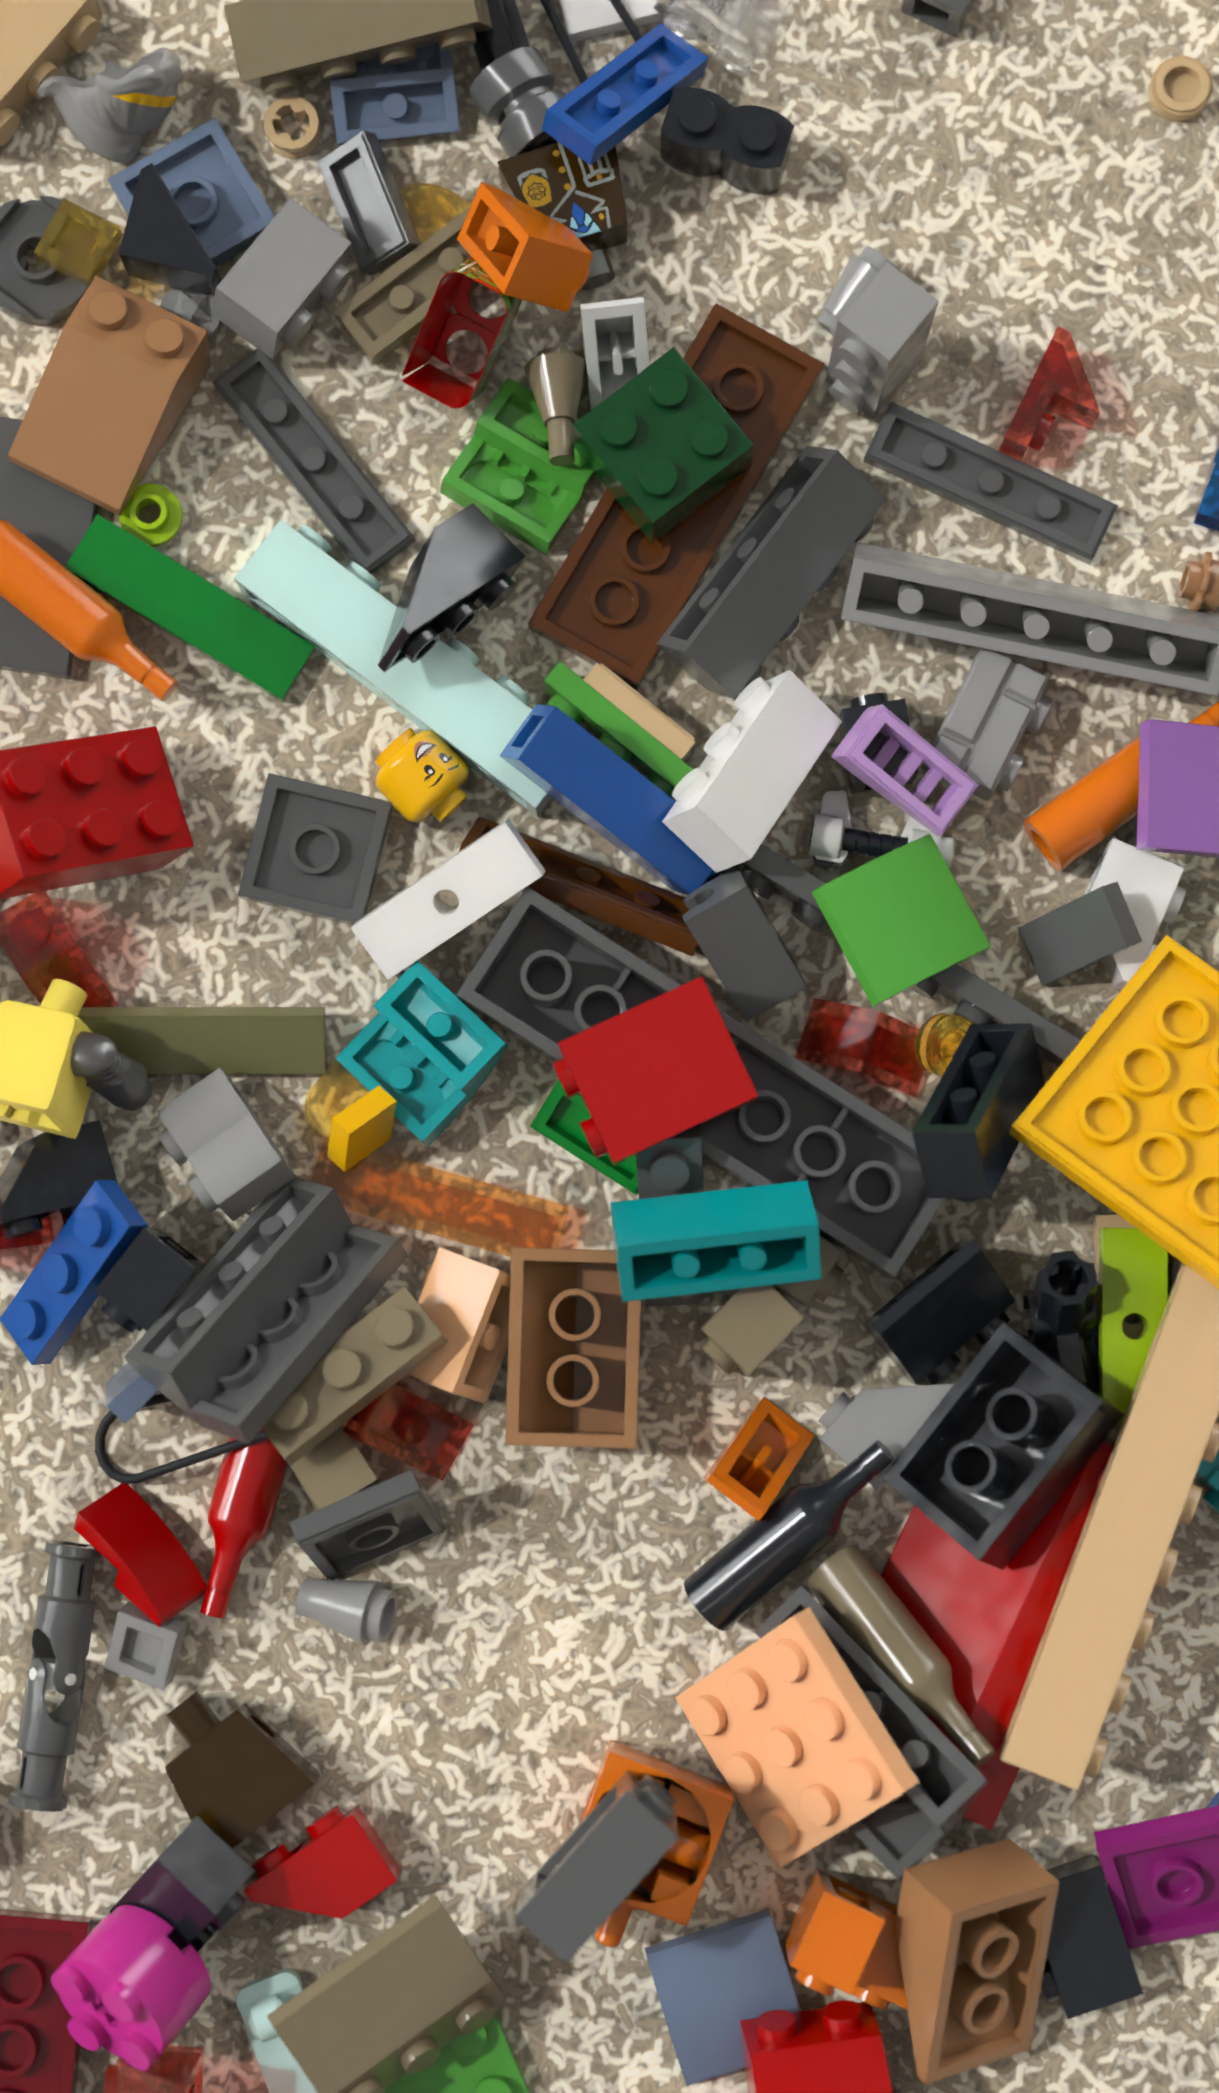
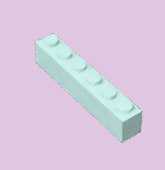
M281 519L235 576L234 579L240 591L299 637L314 645L316 650L423 731L432 730L438 734L471 768L538 818L553 797L499 756L532 711L526 705L531 699L530 696L504 675H500L495 682L476 667L481 661L480 658L466 645L453 637L446 644L439 639L433 648L417 662L412 663L408 658H405L386 672H383L378 667V663L397 605L395 606L377 592L381 587L380 582L363 567L355 562H351L345 568L329 556L328 552L332 549L331 545L313 529L302 524L296 531Z

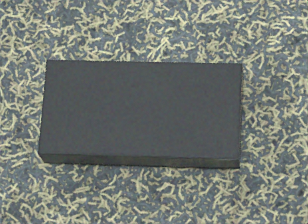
M363 130L317 162L349 241L352 242L351 247L362 274L373 275L383 271L421 244L375 133Z
M1118 882L1104 885L1018 927L1042 986L1065 978L1142 942Z

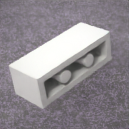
M791 670L783 672L767 681L759 677L744 688L735 700L734 705L739 710L732 721L716 730L704 745L703 750L708 756L701 766L690 771L672 792V797L676 802L662 822L716 873L752 859L842 723Z

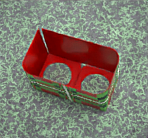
M472 257L468 258L441 278L402 376L419 367L421 368L401 381L450 408L457 409L466 406L483 393L522 300L504 295ZM473 281L495 291L502 297L506 306V313L504 315L489 319L479 315L473 309L469 300V289ZM453 303L454 309L457 312L454 314L450 313ZM460 330L475 332L483 339L487 347V360L483 368L478 372L467 374L478 380L475 388L428 363L433 355V357L452 366L447 357L446 346L451 335Z

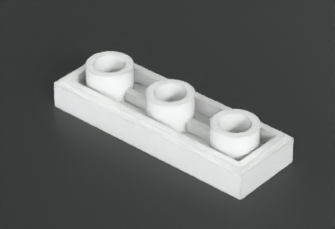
M508 818L355 922L351 930L387 980H389L542 877L546 870ZM446 889L454 892L458 897L459 905L450 906L445 904L440 897V890Z

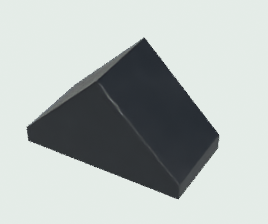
M151 163L142 168L118 253L128 276L214 296L215 288L221 282L217 268L154 165Z

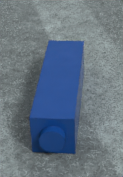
M535 705L499 755L501 758L674 892L689 895L695 889L719 876L720 872L716 873L662 822L675 804V800L559 708L550 705Z

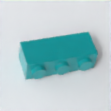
M807 1180L610 1202L615 1260L622 1302L821 1279L819 1223Z

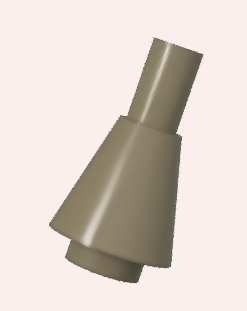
M549 347L539 351L536 357L529 360L524 370L544 426L548 430L550 463L555 466H567L575 461L573 424L576 422L586 373V361L582 357L573 354L568 348Z

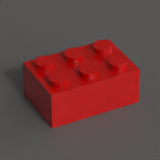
M156 726L0 750V899L154 871L165 867L194 847Z

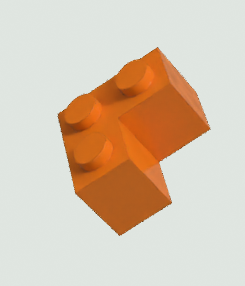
M816 1868L784 1938L790 1966L798 1969L795 1978L805 1986L824 1995L831 1996L834 1989L837 1988L850 1995L853 1994L860 2000L882 2010H887L890 2002L907 2010L895 1928L898 1907Z

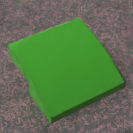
M508 377L477 420L473 437L442 479L440 493L465 508L474 503L495 526L547 555L596 474L575 448L574 463L567 466H555L550 463L548 430L544 426L534 395L531 390Z
M931 834L890 851L811 892L872 1007L918 986L932 976L975 957L991 947Z

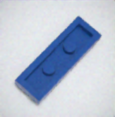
M660 23L546 110L542 130L591 166L670 103L674 89L691 87L704 76L709 57Z
M96 1180L0 1317L1 1322L31 1365L51 1364L99 1296L95 1289L142 1229L148 1227V1224L115 1180Z

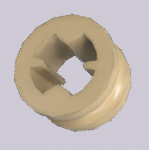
M297 96L281 97L273 102L265 112L264 129L268 143L275 153L284 158L298 159L306 157L315 150L320 142L322 131L317 111L310 102ZM293 115L298 123L309 122V126H301L304 136L292 140L287 132L277 135L276 129H284L282 119L286 116Z

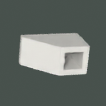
M1115 838L1103 848L1084 895L1104 885L1118 882L1142 942L1103 959L1113 986L1122 990L1158 946L1153 944L1162 921L1172 924L1184 900L1186 889L1177 886L1184 871L1183 867L1146 851L1137 850L1136 847Z

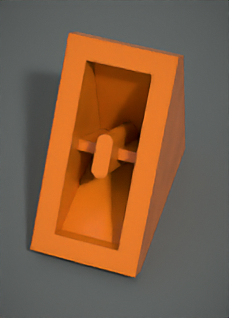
M763 1397L704 1475V1478L709 1484L759 1521L772 1504L815 1435Z

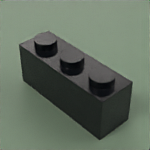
M1032 1023L971 1024L912 1131L928 1198H948L962 1202L992 1198L1019 1144V1141L1009 1134L1011 1126L1045 1085Z

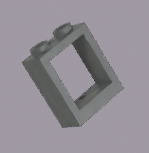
M627 1770L519 1892L515 1917L567 1964L679 1839L677 1811L673 1807L676 1800L650 1775L646 1774L639 1781Z

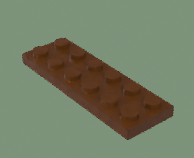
M715 303L683 359L753 443L751 467L654 543L650 542L607 488L528 622L530 630L592 665L596 663L600 665L602 663L629 686L637 690L661 651V648L656 643L693 596L824 369L825 363Z

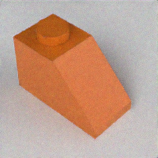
M481 182L457 237L460 244L504 295L564 312L569 311L577 291L584 286L589 274V264L593 258L591 251L569 227L497 187Z

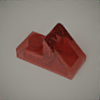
M1060 326L1057 327L998 450L1020 461L1028 447L1040 452L1056 418L1046 413V410L1089 430H1092L1100 415L1097 401L1070 331Z
M396 1382L349 1419L342 1431L367 1446L443 1481L474 1424L400 1382Z

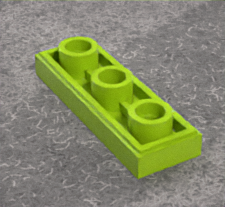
M1099 1228V1394L1125 1414L1168 1301V1252L1137 1228ZM1129 1314L1139 1317L1142 1323L1140 1334L1133 1339L1127 1337L1122 1329L1123 1320ZM1124 1416L1122 1417V1419L1119 1421V1423H1118L1117 1425H1121V1424H1122V1421H1123V1419H1124Z

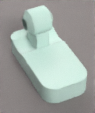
M284 1968L243 1985L236 1996V2005L244 2021L249 2040L269 2093H318L267 2018L269 2014L305 1989L300 1975L292 1968Z

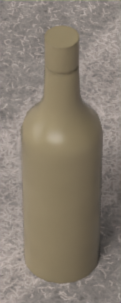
M856 1545L845 1547L825 1560L809 1577L807 1587L827 1613L923 1713L935 1719L952 1741L959 1746L958 1748L975 1768L987 1762L994 1755L995 1750L981 1732L977 1731V1727L958 1703L953 1690L952 1667L948 1659L859 1547Z

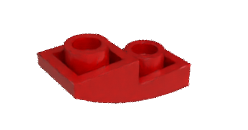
M121 1483L77 1513L74 1530L118 1569L114 1586L158 1627H161L205 1595L208 1586L186 1550L157 1513L128 1484Z

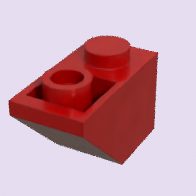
M336 1805L305 1828L311 1838L289 1852L285 1844L281 1843L255 1861L251 1867L255 1870L256 1876L250 1879L243 1891L251 1902L343 1919L394 1884L399 1878L401 1869L359 1805L345 1814Z

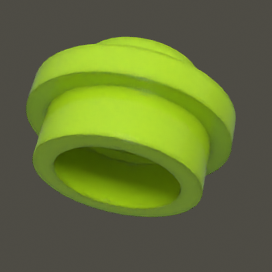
M143 484L138 486L124 511L119 516V521L123 530L151 547H158L170 542L177 535L182 525L183 512L177 497L169 489L158 484ZM157 505L161 508L160 516L155 522L144 523L139 520L140 511L145 506Z

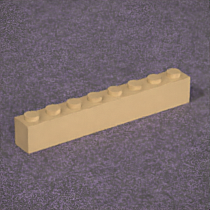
M1181 1263L999 1750L1002 1761L1077 1791L1084 1775L1095 1778L1100 1769L1108 1745V1740L1099 1737L1107 1712L1116 1715L1120 1713L1127 1697L1132 1677L1122 1672L1131 1648L1142 1652L1150 1635L1155 1614L1146 1611V1607L1154 1586L1165 1589L1173 1573L1179 1551L1170 1548L1169 1545L1177 1524L1180 1522L1188 1526L1198 1506L1202 1488L1193 1485V1481L1201 1459L1212 1463L1219 1449V1423L1216 1422L1219 1414V1289L1184 1263Z

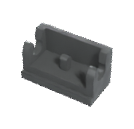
M738 865L725 869V873L691 892L683 900L689 911L683 914L682 917L744 1020L748 1022L807 988V985L792 955Z

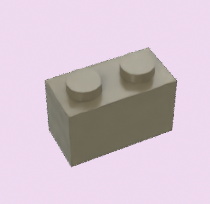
M771 1285L736 1289L699 1327V1330L708 1338L700 1348L726 1374L730 1375L738 1367L744 1374L750 1375L795 1329L804 1317Z

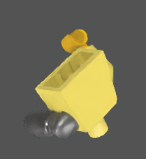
M53 979L40 1007L8 999L0 1003V1121L76 1139L92 1089L111 1104L128 1111L137 1110L149 1101L152 1094V1085L148 1080V1072L144 1065L118 1052L116 1045L110 1038L93 1033L78 1017L87 994L77 985L62 979Z

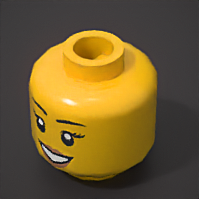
M412 728L407 729L375 760V764L380 768L375 779L378 790L410 822H422L433 815L441 823L468 797L460 789L469 775L467 763L445 740L432 730H424L417 734Z

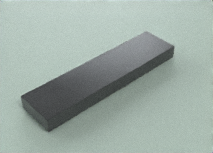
M255 349L213 381L216 390L353 562L363 567L370 574H373L415 542L414 535L274 359L272 360L259 349Z
M891 401L863 459V462L1088 565L1091 564L1118 505Z

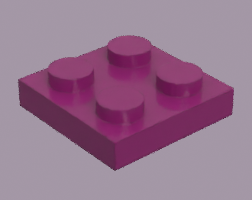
M1219 1805L1094 1832L1098 1856L1128 1949L1219 1931Z

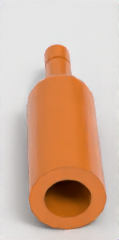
M0 520V596L77 658L83 661L106 662L115 665L143 685L162 702L168 699L175 691L178 681L162 668L157 667L156 663L132 644L127 635L123 617L117 608L7 520Z
M1219 701L1188 723L1219 726ZM1140 736L1024 820L1023 824L1028 836L1049 864L1056 870L1063 871L1138 815Z

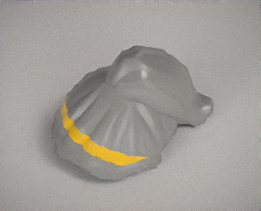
M163 47L141 57L137 63L128 68L119 67L113 61H108L103 72L94 75L84 82L69 76H51L43 81L37 93L41 98L50 97L54 100L71 134L88 151L113 161L125 163L133 160L139 152L144 134L157 127L170 113L176 100L178 84L184 74L180 68L181 59L178 54Z

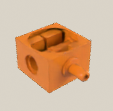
M610 1740L579 1824L628 1770L639 1781L648 1774L663 1787L665 1778H668L665 1789L676 1800L673 1807L677 1811L679 1839L638 1884L647 1889L650 1896L632 1890L596 1931L595 1938L597 1942L607 1947L616 1948L620 1945L633 1909L648 1911L687 1927L731 1810L734 1797L729 1785L613 1740ZM707 1828L710 1829L709 1833H706ZM694 1870V1878L697 1880L690 1886L691 1871Z

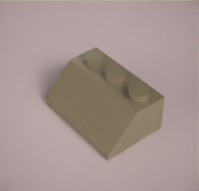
M434 1895L277 2008L267 2018L318 2093H385L384 2089L406 2073L408 2075L417 2074L432 2065L441 2053L440 2048L461 2033L471 2034L484 2027L494 2017L496 2013L495 2008L505 2002L506 1999L438 1897Z

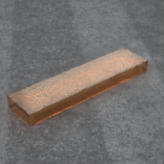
M324 1137L311 1181L334 1188L346 1210L511 1257V1247L559 1249L570 1210L568 1206L377 1151L372 1152L344 1172L327 1157L329 1138Z

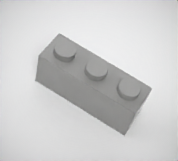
M888 261L838 320L825 379L832 385L829 388L830 394L842 407L855 414L863 409L873 418L920 363L939 303L936 298Z

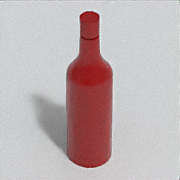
M229 1437L228 1442L233 1441L235 1439ZM270 1439L224 1454L208 1510V1523L215 1540V1556L208 1588H206L200 1610L205 1615L225 1619L232 1595L231 1592L233 1591L244 1557L256 1543L267 1535L271 1528L288 1462Z

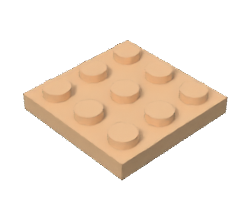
M810 1607L795 1614L675 1697L779 1869L919 1783Z

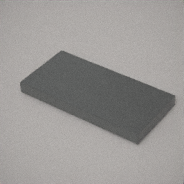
M0 417V520H7L65 567L95 519L99 505L8 460V453L23 420ZM0 596V669L70 679L74 655Z

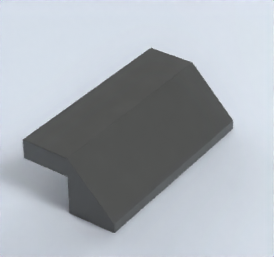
M296 1177L261 1203L124 1357L129 1366L201 1427L249 1444L405 1261L408 1255L399 1238L352 1224L334 1188Z
M800 1586L754 1632L759 1638H762L795 1614L810 1607L918 1779L919 1783L849 1826L894 1877L902 1882L904 1868L920 1864L950 1834L988 1780L821 1605Z

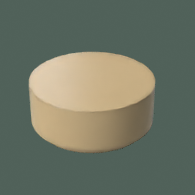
M1189 56L1168 58L1156 68L1148 87L1149 101L1153 109L1161 117L1174 122L1189 121L1201 114L1207 106L1213 90L1212 78L1208 69L1195 58Z

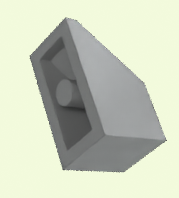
M955 1383L862 1389L853 1400L843 1392L818 1420L827 1428L819 1440L847 1465L858 1458L876 1440L882 1442L888 1448L895 1461ZM893 1462L869 1482L877 1491L886 1483L882 1477Z

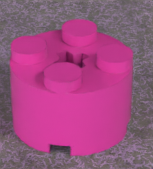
M122 1905L116 1907L110 1915L108 1914L96 1925L51 1976V1983L54 1989L59 1994L63 2005L72 2017L67 2024V2028L75 2041L90 2051H96L102 2046L141 2071L148 2070L197 2013L211 1992L210 1976L200 1955L191 1944L181 1952L167 1938L174 1927L164 1919L137 1906Z

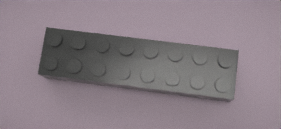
M527 886L456 995L468 1008L550 1061L555 1062L563 1058L558 1042L681 985ZM718 1009L755 1087L758 1098L756 1101L733 1112L730 1110L700 1124L702 1159L746 1187L807 1180L819 1223V1234L887 1278L896 1277L945 1198H928L912 1133Z

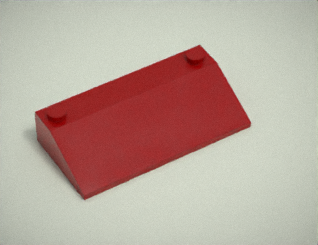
M1104 1442L1004 1570L976 1559L916 1506H913L881 1574L883 1579L948 1659L952 1667L953 1690L958 1703L977 1727V1731L981 1732L995 1750L994 1755L987 1762L976 1768L988 1782L963 1815V1817L992 1830L1020 1770L1019 1767L1002 1761L999 1750L1113 1447ZM925 1714V1715L930 1719V1721H931V1722L952 1742V1744L961 1752V1750L958 1748L959 1746L956 1745V1744L952 1741V1739H951V1738L947 1735V1733L941 1728V1726L935 1721V1719H933V1718H931L930 1716H928L927 1714Z

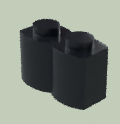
M695 87L677 88L673 91L661 128L660 157L672 168L688 175L700 177L719 175L728 184L744 192L761 195L778 193L789 159L794 125L783 115L768 108L752 105L733 107L726 99L714 92Z

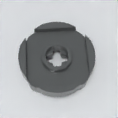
M39 196L41 200H29L23 203L16 199L0 206V310L9 317L22 322L50 326L72 314L94 277H100L103 256L91 225L83 214L71 204L51 196ZM46 247L53 250L49 257L52 265L46 271L27 272L30 265L24 256L30 249L37 253H41Z

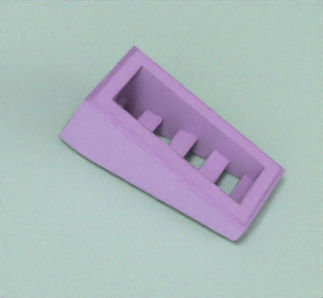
M883 704L868 707L832 754V758L850 773L937 836H942L979 786L978 783ZM880 732L886 738L869 759L863 752L877 733ZM899 747H901L907 754L890 776L883 769ZM922 763L929 769L910 793L904 788V785ZM941 778L950 783V786L931 810L923 803Z

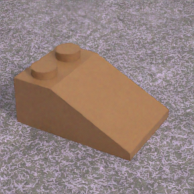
M95 276L62 329L10 448L8 460L120 516L210 367L208 330L107 280Z
M1010 1838L904 1868L895 1928L917 2077L925 2085L1030 2050L1060 1881Z

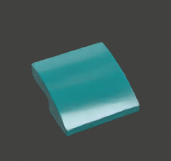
M417 960L373 1005L379 1013L335 1059L369 1092L380 1085L397 1101L395 1117L423 1144L429 1147L478 1091L503 1056L508 1045Z

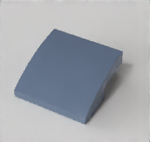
M439 43L416 48L418 57L414 60L383 66L381 65L380 58L357 63L359 72L353 76L330 80L337 145H343L363 130L375 133L378 141L460 133L452 50H440Z
M770 1909L645 1948L653 1981L686 2086L745 2068L740 2020L758 2018L762 2013L771 2010H786L792 2013L801 2011Z

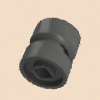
M533 46L521 47L499 57L480 72L470 87V95L486 122L492 126L502 127L497 140L509 158L558 142L543 131L542 126L546 110L565 97L566 94L560 90L552 91L556 84L555 76L539 50Z

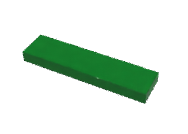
M99 514L96 515L65 565L69 571L89 586L281 702L286 698L315 650L314 645Z

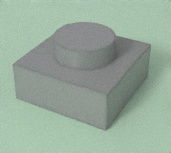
M128 1601L118 1611L104 1668L164 1690L174 1679L187 1623L172 1618L161 1627H158L139 1608Z

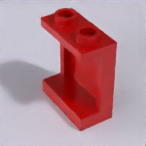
M702 976L558 1042L563 1058L552 1063L568 1099L580 1094L591 1118L580 1122V1125L595 1158L608 1153L613 1166L730 1110L733 1112L758 1098L755 1087Z

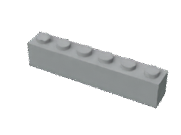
M860 542L855 544L843 599L842 620L1214 696L1219 695V615Z

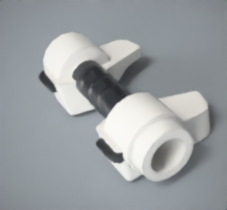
M830 790L823 795L820 813H815L808 857H813V862L819 867L839 868L843 865L848 854L878 858L914 840L931 834L949 868L953 838L935 835L911 816L901 836L852 829L846 791Z

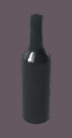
M876 1440L858 1458L854 1459L832 1478L819 1483L798 1484L792 1487L768 1508L759 1521L755 1519L690 1575L683 1583L685 1592L705 1620L715 1628L727 1631L831 1542L840 1530L843 1512L848 1502L874 1476H877L894 1461V1457L882 1442Z

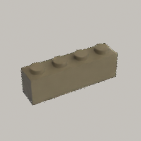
M244 0L224 6L241 83L256 88L262 87L264 95H278L300 88L299 78L321 73L322 80L324 81L350 77L359 72L357 63L380 58L381 65L383 66L405 63L418 57L416 48L439 43L440 50L443 51L464 48L477 43L475 33L493 29L487 0Z

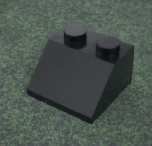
M973 1239L957 1243L862 1323V1326L911 1384L917 1385L926 1378L931 1385H934L960 1364L961 1360L955 1352L972 1337H975L982 1344L991 1338L1002 1322L1007 1324L1011 1320L1004 1310L1016 1300L982 1249Z

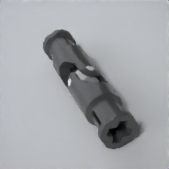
M49 1540L46 1541L45 1552L51 1555L45 1594L39 1595L37 1600L31 1644L33 1649L32 1660L27 1671L16 1748L22 1751L17 1790L10 1793L8 1804L21 1809L57 1812L67 1808L68 1798L62 1795L67 1756L73 1755L75 1752L85 1682L84 1666L85 1659L89 1653L96 1602L90 1599L95 1560L102 1558V1554L91 1544ZM45 1689L55 1690L65 1695L58 1708L51 1713H48L45 1704Z

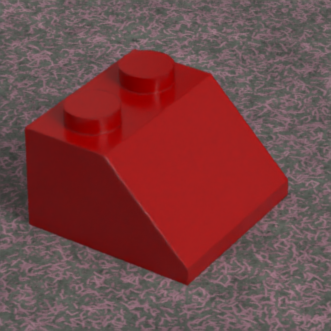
M838 2000L828 2003L820 2009L793 2013L786 2010H771L762 2013L758 2018L740 2020L748 2093H893L882 2034L873 2009L866 2002L856 2003L849 2000Z

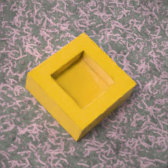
M378 1085L331 1119L327 1157L345 1172L388 1142L392 1137L397 1101Z

